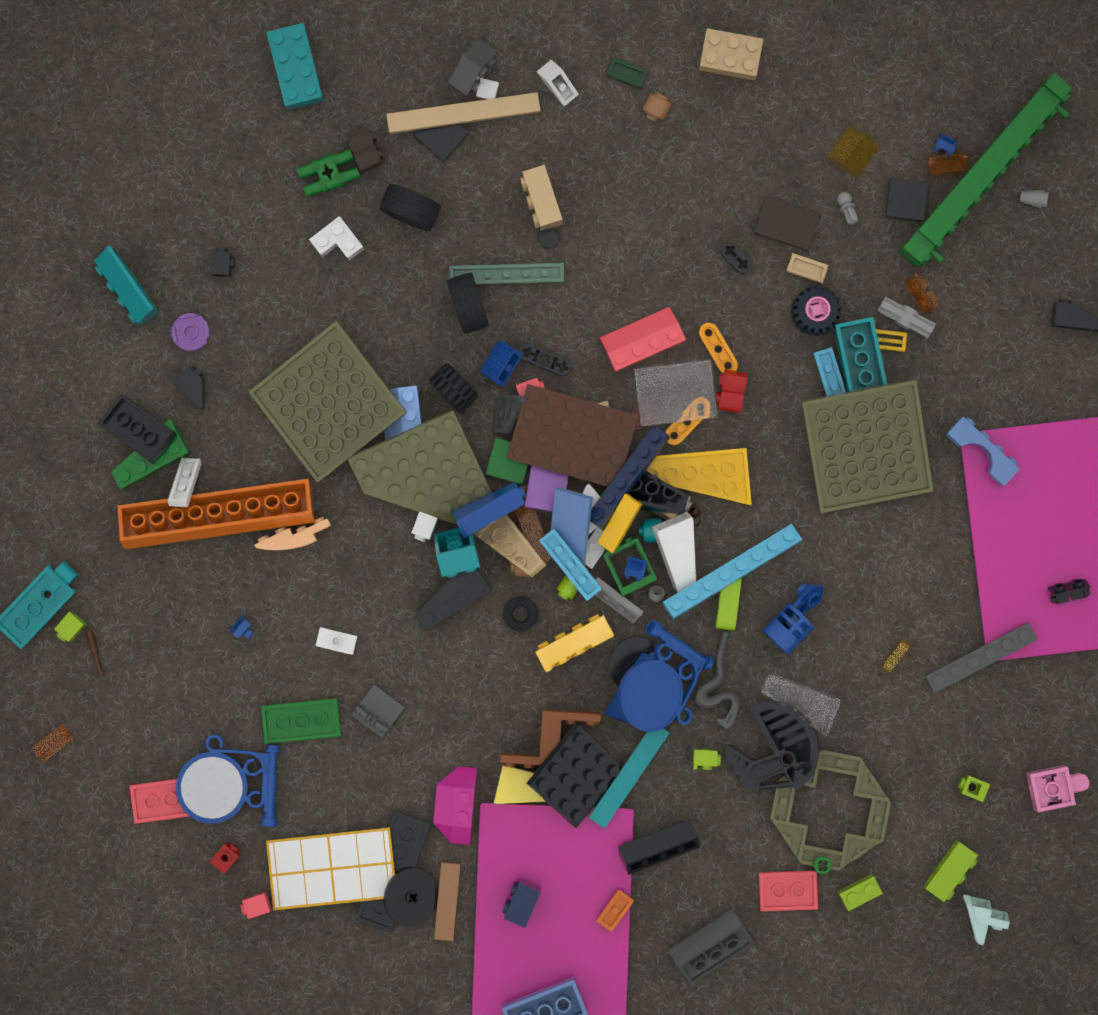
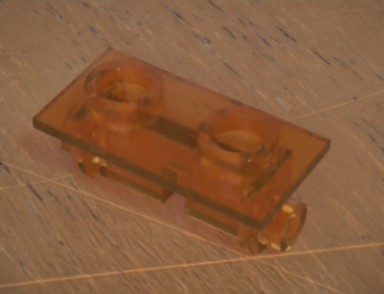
M963 152L950 154V159L947 160L946 155H932L927 161L930 175L967 172L966 162L968 161V156L963 154Z
M917 273L904 282L908 291L913 295L918 306L925 314L940 305L938 303L939 299L932 289L926 293L925 289L929 285L923 275L920 276Z
M62 723L32 747L35 751L34 754L38 759L41 758L43 762H46L72 741L74 737Z

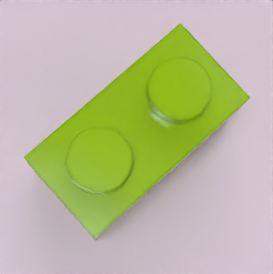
M872 874L837 891L848 911L883 894Z

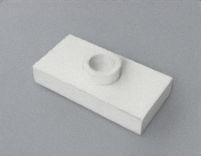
M599 527L596 528L587 544L585 565L591 569L605 551L604 549H606L597 543L603 533V530Z
M320 627L316 646L353 655L358 636Z

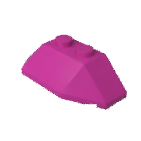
M458 766L437 784L433 823L450 843L470 845L477 768Z

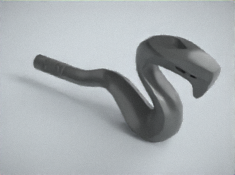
M722 631L715 658L716 675L711 680L697 687L694 702L700 708L709 709L717 706L722 701L729 700L731 706L724 719L716 720L723 728L729 729L739 712V697L735 693L727 691L708 697V693L722 683L725 675L723 659L729 633Z

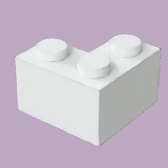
M340 216L309 239L322 257L338 246L350 261L364 250V247Z

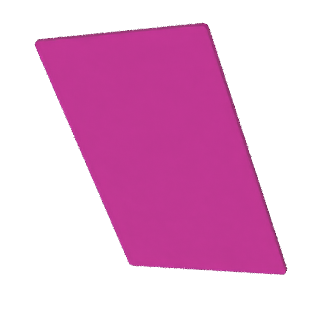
M1098 417L983 430L990 437L988 440L993 445L997 443L1004 450L1002 453L1006 457H1012L1018 463L1017 467L1020 469L1005 486L1001 487L987 474L989 458L986 452L981 447L973 444L961 447L984 644L1029 622L1038 640L1000 660L1098 649ZM1075 579H1086L1091 586L1089 588L1090 595L1087 598L1073 601L1071 594L1069 595V602L1052 604L1050 598L1052 594L1048 590V587H1052L1057 583L1065 584Z
M482 803L480 805L472 1015H504L502 1004L572 976L576 980L588 1010V1015H626L630 908L612 932L598 923L596 919L618 889L631 897V874H627L618 850V846L625 842L633 841L634 811L631 808H618L604 829L589 818L595 807L591 809L579 826L575 828L550 805ZM520 878L541 887V893L526 928L505 920V913H502L506 900H511L510 890L514 881L518 882Z

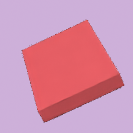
M177 779L130 785L134 824L189 816L183 810L177 798Z
M816 870L759 872L760 911L818 909Z

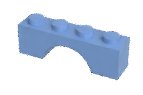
M964 417L959 418L945 435L957 447L967 444L981 447L989 458L987 474L1001 487L1005 486L1020 470L1017 467L1018 463L1012 457H1006L1002 453L1004 450L997 443L993 445L988 440L990 437L983 430L979 432L974 427L976 424L969 417L966 419Z

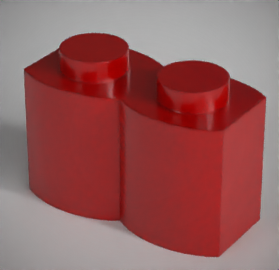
M725 369L724 375L720 374L718 385L722 387L721 391L716 393L715 399L719 410L741 413L748 373Z

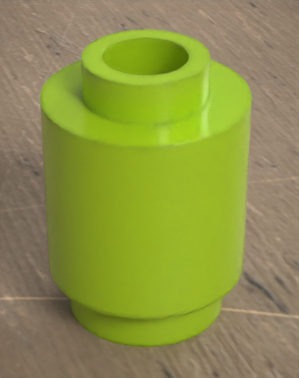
M565 575L556 588L559 590L557 594L565 600L568 598L573 599L578 592V589L567 575Z

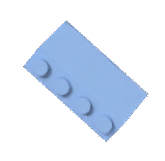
M417 386L390 389L407 413L384 431L385 440L422 423Z

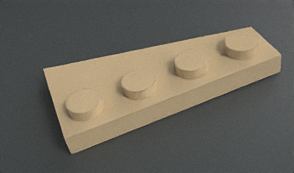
M508 514L473 533L530 577H533L546 566L545 562Z

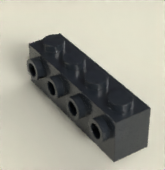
M690 819L680 821L673 826L662 828L655 833L644 835L637 840L625 842L618 846L621 861L628 875L700 848L698 836Z

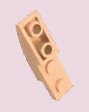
M321 517L315 520L314 525L308 528L304 525L296 529V534L293 533L291 528L286 529V527H282L276 530V535L272 537L265 535L257 539L259 543L255 544V547L264 550L300 548L317 542L318 539L315 534L331 527L332 524L328 518L324 520Z

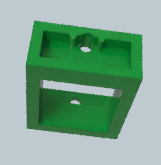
M632 536L623 540V545L619 546L615 553L604 549L606 553L603 554L622 596L657 580L638 538L633 539ZM635 545L641 559L647 561L646 569L649 575L643 577L639 582L635 581L623 587L609 557Z

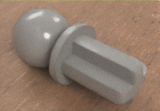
M848 192L840 193L837 197V203L841 206L840 211L844 213L847 223L853 225L858 222V218L854 210L855 204L852 203V196Z

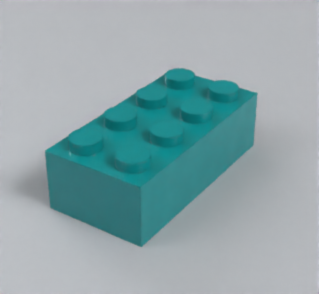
M304 23L266 32L286 109L290 110L324 101Z
M870 317L834 325L833 330L846 392L886 385L887 380L874 318Z
M459 527L434 534L436 557L442 577H454L459 572L465 571L469 573L480 567L474 534L464 538Z

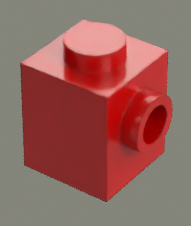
M226 842L209 862L225 874L241 855L238 852L240 849L235 844H228Z

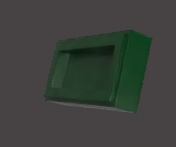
M613 57L606 76L642 90L649 71Z

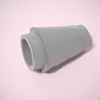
M1044 190L1022 191L1020 202L1042 209V207H1047L1049 192H1044Z

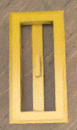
M876 329L877 334L903 337L902 340L878 337L879 342L902 344V347L879 345L880 349L905 352L907 333Z

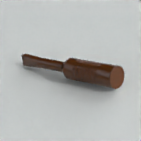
M93 630L85 633L90 651L95 658L98 674L102 676L103 672L97 655L98 647Z

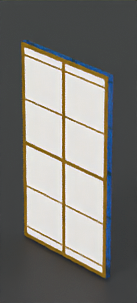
M391 827L267 840L266 846L273 910L384 899L385 888L389 880L396 874Z

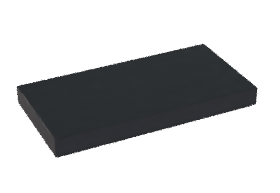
M123 394L119 396L98 423L151 464L155 463L177 435Z

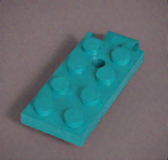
M65 561L54 571L52 566L48 565L0 615V630L20 649H23L77 592L75 588L72 589L69 585L79 574ZM47 590L51 592V597L46 598L44 595Z

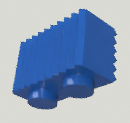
M499 340L492 348V353L488 360L483 363L480 373L503 387L523 354Z

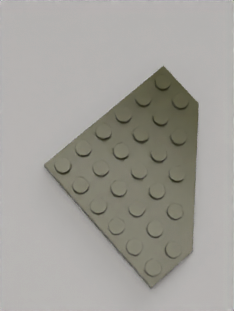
M453 409L347 458L364 494L417 512L420 511L456 525L457 522L452 512L453 510L492 493Z

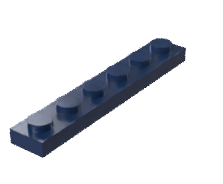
M653 425L592 507L591 523L603 529L614 514L624 494H629L670 439L667 433Z

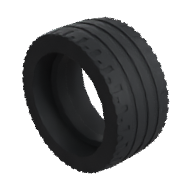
M389 184L379 207V210L388 216L428 232L432 230L441 209L438 203L428 197L395 184Z
M472 272L446 280L463 333H471L489 326Z

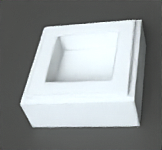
M480 78L481 84L478 87L476 98L484 100L496 98L499 82Z

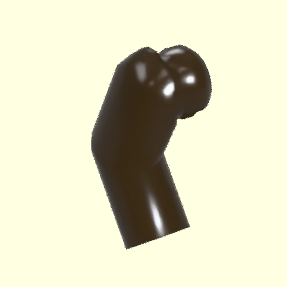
M693 505L689 508V514L693 518L694 527L700 524L701 510Z

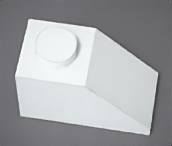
M552 60L537 71L544 84L563 106H566L579 95L564 71Z

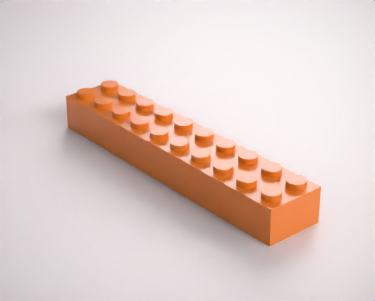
M309 479L196 494L191 496L188 507L169 506L168 499L117 506L119 536L124 549L315 523L312 487Z

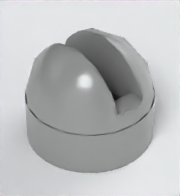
M652 586L648 597L651 601H655V603L660 602L665 595V591L659 586Z

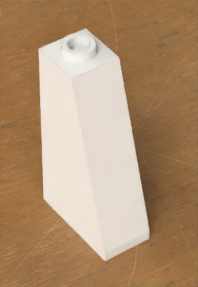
M685 512L652 526L671 583L677 592L696 582L694 523L692 516Z

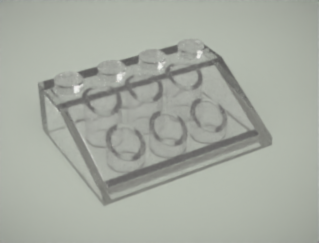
M711 360L633 370L641 426L718 417Z

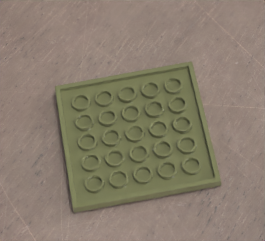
M335 321L249 391L250 395L317 483H320L345 463L348 457L355 455L407 413L338 321Z
M916 379L801 401L820 513L934 491Z

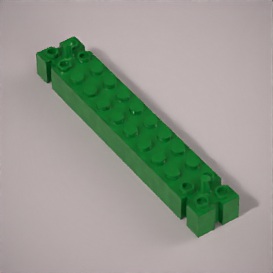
M1054 73L898 253L915 267L918 264L923 266L931 256L941 263L944 257L936 249L945 241L943 239L944 235L948 237L958 226L955 223L957 221L960 223L970 212L968 208H973L983 197L980 194L982 192L985 194L995 183L993 179H998L1008 168L1006 164L1010 165L1019 156L1020 152L1018 150H1023L1032 141L1031 135L1035 136L1044 127V120L1047 122L1056 112L1063 118L1069 115V112L1061 105L1070 97L1068 92L1072 87Z

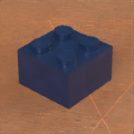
M521 878L518 882L514 881L510 890L511 900L507 899L502 909V913H505L504 919L526 928L541 893V887Z

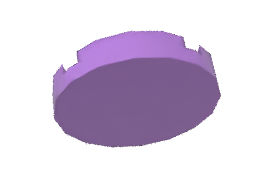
M186 313L179 316L173 323L171 335L174 343L179 348L186 351H196L207 344L210 337V328L203 317L195 313Z

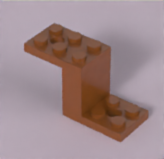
M543 709L540 755L501 752L500 763H504L506 767H516V764H523L524 768H535V765H541L559 744L561 720H565V724H577V721H584V725L596 726V722H600L601 714L600 712Z

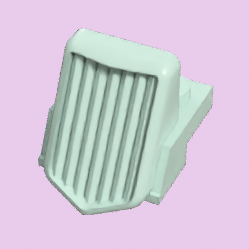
M963 895L974 933L973 938L979 945H984L988 925H991V928L996 930L1008 929L1010 921L1007 912L992 909L990 900Z

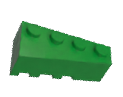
M173 419L167 420L164 425L177 435L154 464H151L134 451L111 472L120 489L125 490L191 454Z

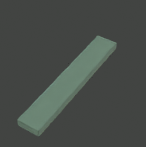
M564 263L449 266L450 278L472 272L476 285L564 282Z

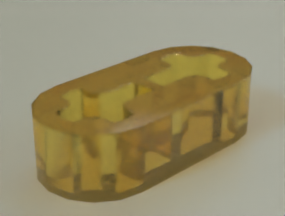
M902 639L880 668L889 674L907 652L910 644Z

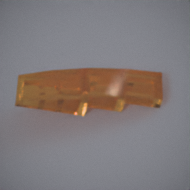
M523 485L522 489L526 495L527 486ZM524 505L515 509L525 538L544 562L552 560L551 555L539 541L545 535L536 510L525 508Z

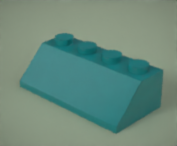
M110 245L106 247L94 260L97 264L95 269L101 277L103 275L108 280L106 282L107 287L111 292L115 291L119 296L117 301L122 308L126 306L130 312L127 314L133 323L137 322L141 326L157 315L159 311L119 253Z

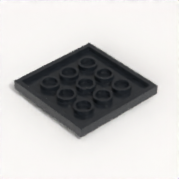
M575 723L526 784L573 827L577 828L608 790L623 767L580 725Z

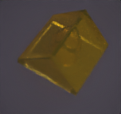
M848 126L826 157L857 179L880 147L867 133Z

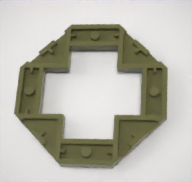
M820 750L817 767L804 786L816 788L819 769L856 776L852 795L871 799L864 836L845 832L842 851L805 844L808 825L790 822L796 790L793 787L775 788L770 819L801 864L813 866L814 860L817 857L825 856L831 862V870L840 871L847 864L884 841L891 802L861 757ZM785 774L777 779V782L789 780ZM820 860L818 862L819 867L827 868L825 865L827 861L824 860V862H822Z

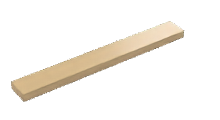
M538 92L388 113L386 117L389 134L540 113L541 110Z

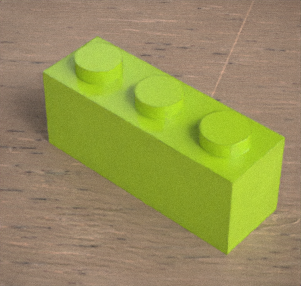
M956 840L923 887L943 902L946 899L950 900L955 893L954 888L956 885H960L965 880L967 870L969 868L972 869L978 860L976 858L978 855Z

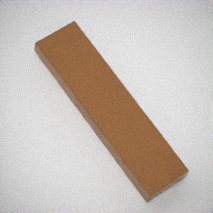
M441 862L435 940H454L461 863Z

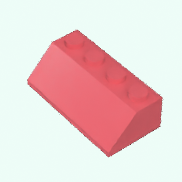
M670 307L600 337L615 373L686 341Z

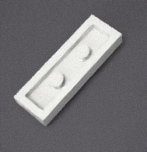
M181 458L168 498L169 506L188 507L201 467L200 459Z

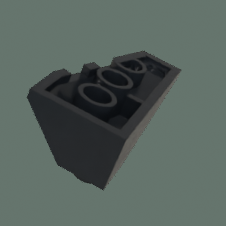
M648 471L644 472L629 492L630 496L642 503L639 510L683 514L689 498L687 494L667 484Z

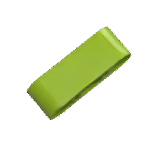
M742 578L719 592L715 629L735 631Z

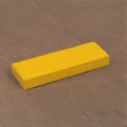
M624 494L597 543L611 553H615L642 503L629 494Z

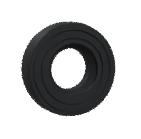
M516 597L506 604L503 616L506 624L511 629L526 631L536 623L538 611L536 605L530 599ZM520 606L525 607L528 611L527 619L522 622L515 620L513 617L514 609Z

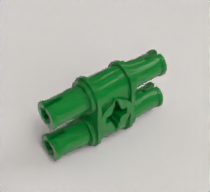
M350 149L335 155L329 153L330 155L317 160L313 159L312 163L296 169L300 179L313 174H317L320 177L319 181L303 186L306 197L320 192L328 193L327 191L340 186L344 187L345 183L361 178L357 167L344 172H340L337 169L338 165L354 160ZM326 166L330 171H333L331 173V180L327 175H323L326 173Z

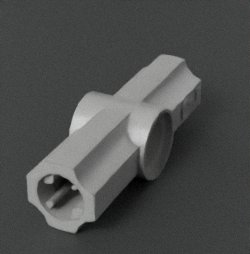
M884 297L877 312L885 317L894 320V323L906 330H912L927 339L936 325L934 322L919 315L911 307L902 306L887 297Z

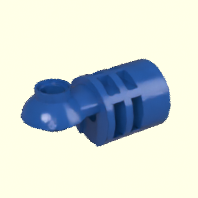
M808 583L802 584L796 592L798 599L793 604L788 602L778 615L763 628L762 631L787 655L815 628L804 614L819 604L824 593L823 586L818 584L810 585Z

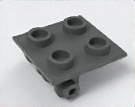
M374 684L351 715L382 738L405 707Z

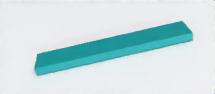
M665 729L652 732L647 731L621 769L619 775L589 816L591 820L605 829L669 735L668 731Z

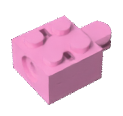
M1065 765L1026 772L1033 810L1036 812L1076 805L1074 793L1085 791L1089 787V779L1086 775L1081 773L1070 775L1068 766Z

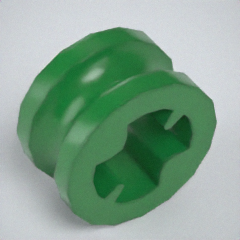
M825 856L817 857L813 863L814 869L819 874H826L831 870V862ZM820 860L822 862H824V860L827 861V863L825 864L827 868L825 870H823L822 868L821 870L818 869V862Z

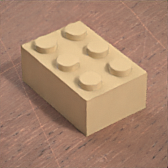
M707 28L699 70L755 81L763 39Z
M545 165L523 171V177L520 178L523 191H527L529 195L526 196L528 207L530 210L533 209L535 213L532 214L535 228L539 227L542 232L545 229L562 225L563 219Z

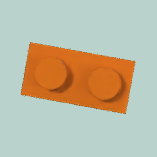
M618 889L596 921L612 932L633 904L634 899Z

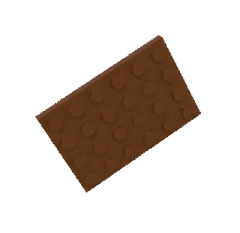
M527 384L524 397H527V400L521 405L507 459L608 487L626 462L638 415Z

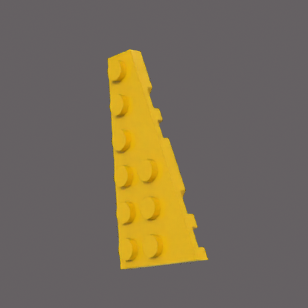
M747 448L656 456L646 470L675 488L752 505Z

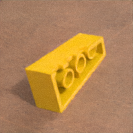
M596 614L589 618V623L584 626L582 623H579L571 628L572 632L568 634L562 632L554 637L555 641L551 643L545 641L538 645V650L535 652L544 670L548 672L553 667L559 666L572 657L584 653L589 648H593L612 638L614 634L604 615L600 617L599 614Z

